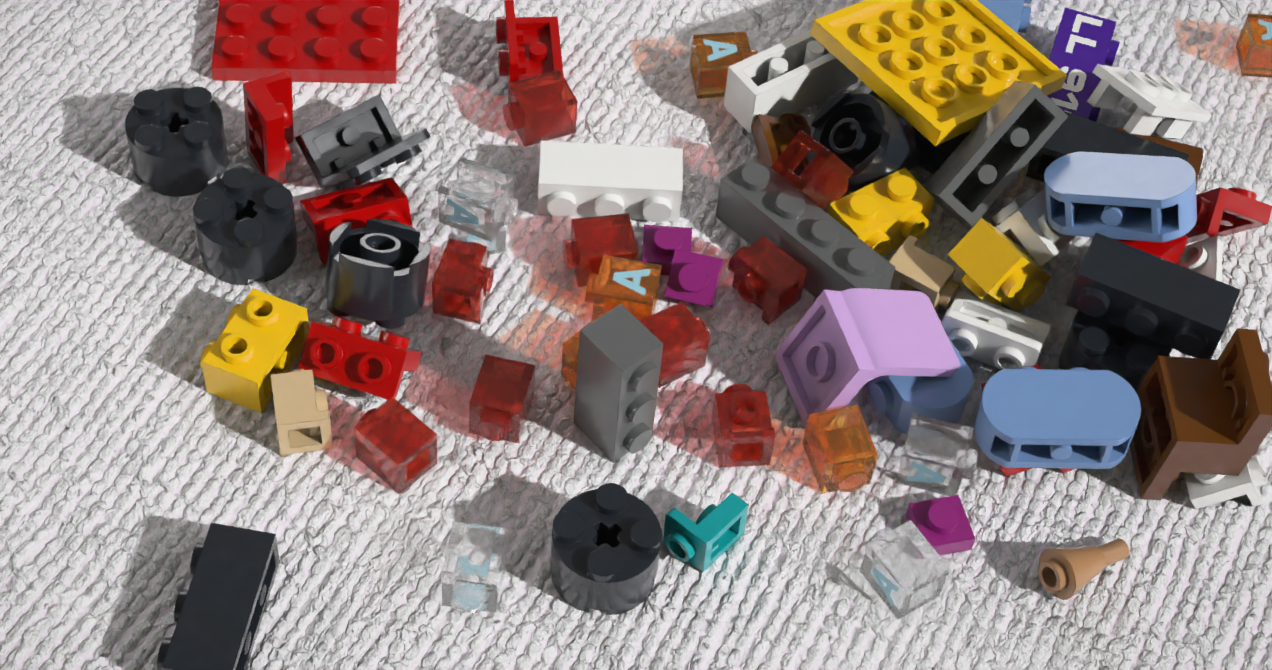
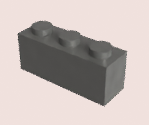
M1015 80L923 187L934 197V201L954 219L973 227L1067 119L1068 115L1035 84Z
M619 304L580 330L573 422L613 463L629 452L634 454L642 450L653 436L663 343L622 304Z

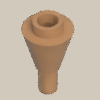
M1116 539L1098 547L1048 548L1042 552L1039 559V579L1044 588L1055 597L1067 600L1103 571L1106 566L1126 559L1129 556V548L1122 539Z

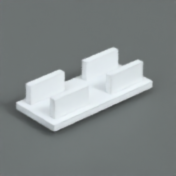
M1097 64L1093 70V73L1102 80L1087 102L1093 107L1115 109L1123 96H1126L1121 107L1126 111L1134 113L1123 129L1130 134L1150 136L1162 118L1166 117L1156 133L1165 138L1181 139L1194 121L1207 122L1212 116L1190 99L1193 94L1188 89L1165 75L1159 77L1149 72L1144 73L1132 69L1128 70Z

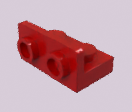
M282 71L243 83L247 152L260 174L284 184L287 183L286 162L291 161L288 144L294 141L292 78L287 71Z
M392 177L300 200L303 219L315 236L319 259L323 264H327L330 234L343 223L352 221L351 229L365 228L367 219H385L413 227L408 198Z

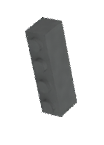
M756 156L751 157L721 178L716 217L816 299L823 290L843 291L851 288L890 290L895 266Z

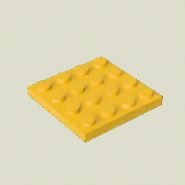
M864 0L815 19L810 31V35L825 47L828 52L834 55L934 146L972 130L1015 80L1035 84L1046 95L1060 90L1067 77L1062 70L978 0Z

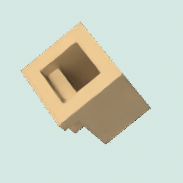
M909 235L889 261L895 266L890 290L923 292L929 297L936 313L940 307L947 310L952 305L961 287L960 283L953 280L956 267L943 261L938 256L929 254L916 247L918 239Z
M295 369L287 373L270 375L280 455L333 449L326 389L315 390L313 371Z

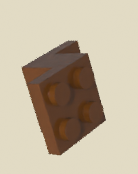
M1237 328L1217 360L1158 355L1136 392L1140 400L1141 416L1130 444V451L1141 499L1161 501L1172 482L1179 477L1180 472L1239 476L1251 457L1257 453L1260 444L1272 428V383L1269 376V358L1266 352L1262 350L1257 330Z

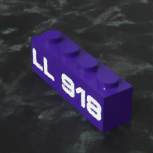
M1065 7L1049 60L1062 70L1067 77L1060 90L1047 95L1063 111L1097 122L1101 108L1093 107L1087 100L1102 80L1093 73L1097 64L1111 67L1113 65L1120 43L1119 41L1112 40L1116 21Z

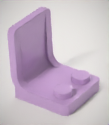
M851 288L843 291L823 290L780 345L776 353L778 365L804 427L817 430L828 429L860 389L874 378L885 375L951 377L961 366L929 297L920 291L870 288Z

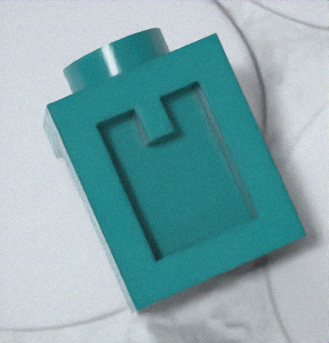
M732 492L718 506L715 504L709 505L700 514L696 523L676 508H672L665 515L663 541L675 558L682 562H689L703 573L744 534L749 504Z

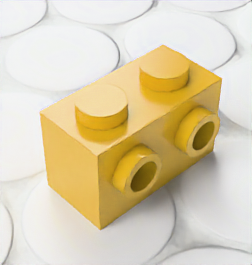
M903 168L830 203L827 213L883 257L899 249L909 235L917 239L925 236L934 197L906 168Z
M982 218L947 254L966 272L961 281L982 300L985 298L993 304L999 306L1005 304L1016 312H1019L1023 307L1027 308L1037 302L1045 291L1044 285L1052 278L1011 238Z
M252 288L241 305L236 304L232 308L227 318L226 327L218 339L210 341L202 353L200 367L203 369L207 393L262 414L273 397L270 375L290 371L303 351L309 331L307 308Z

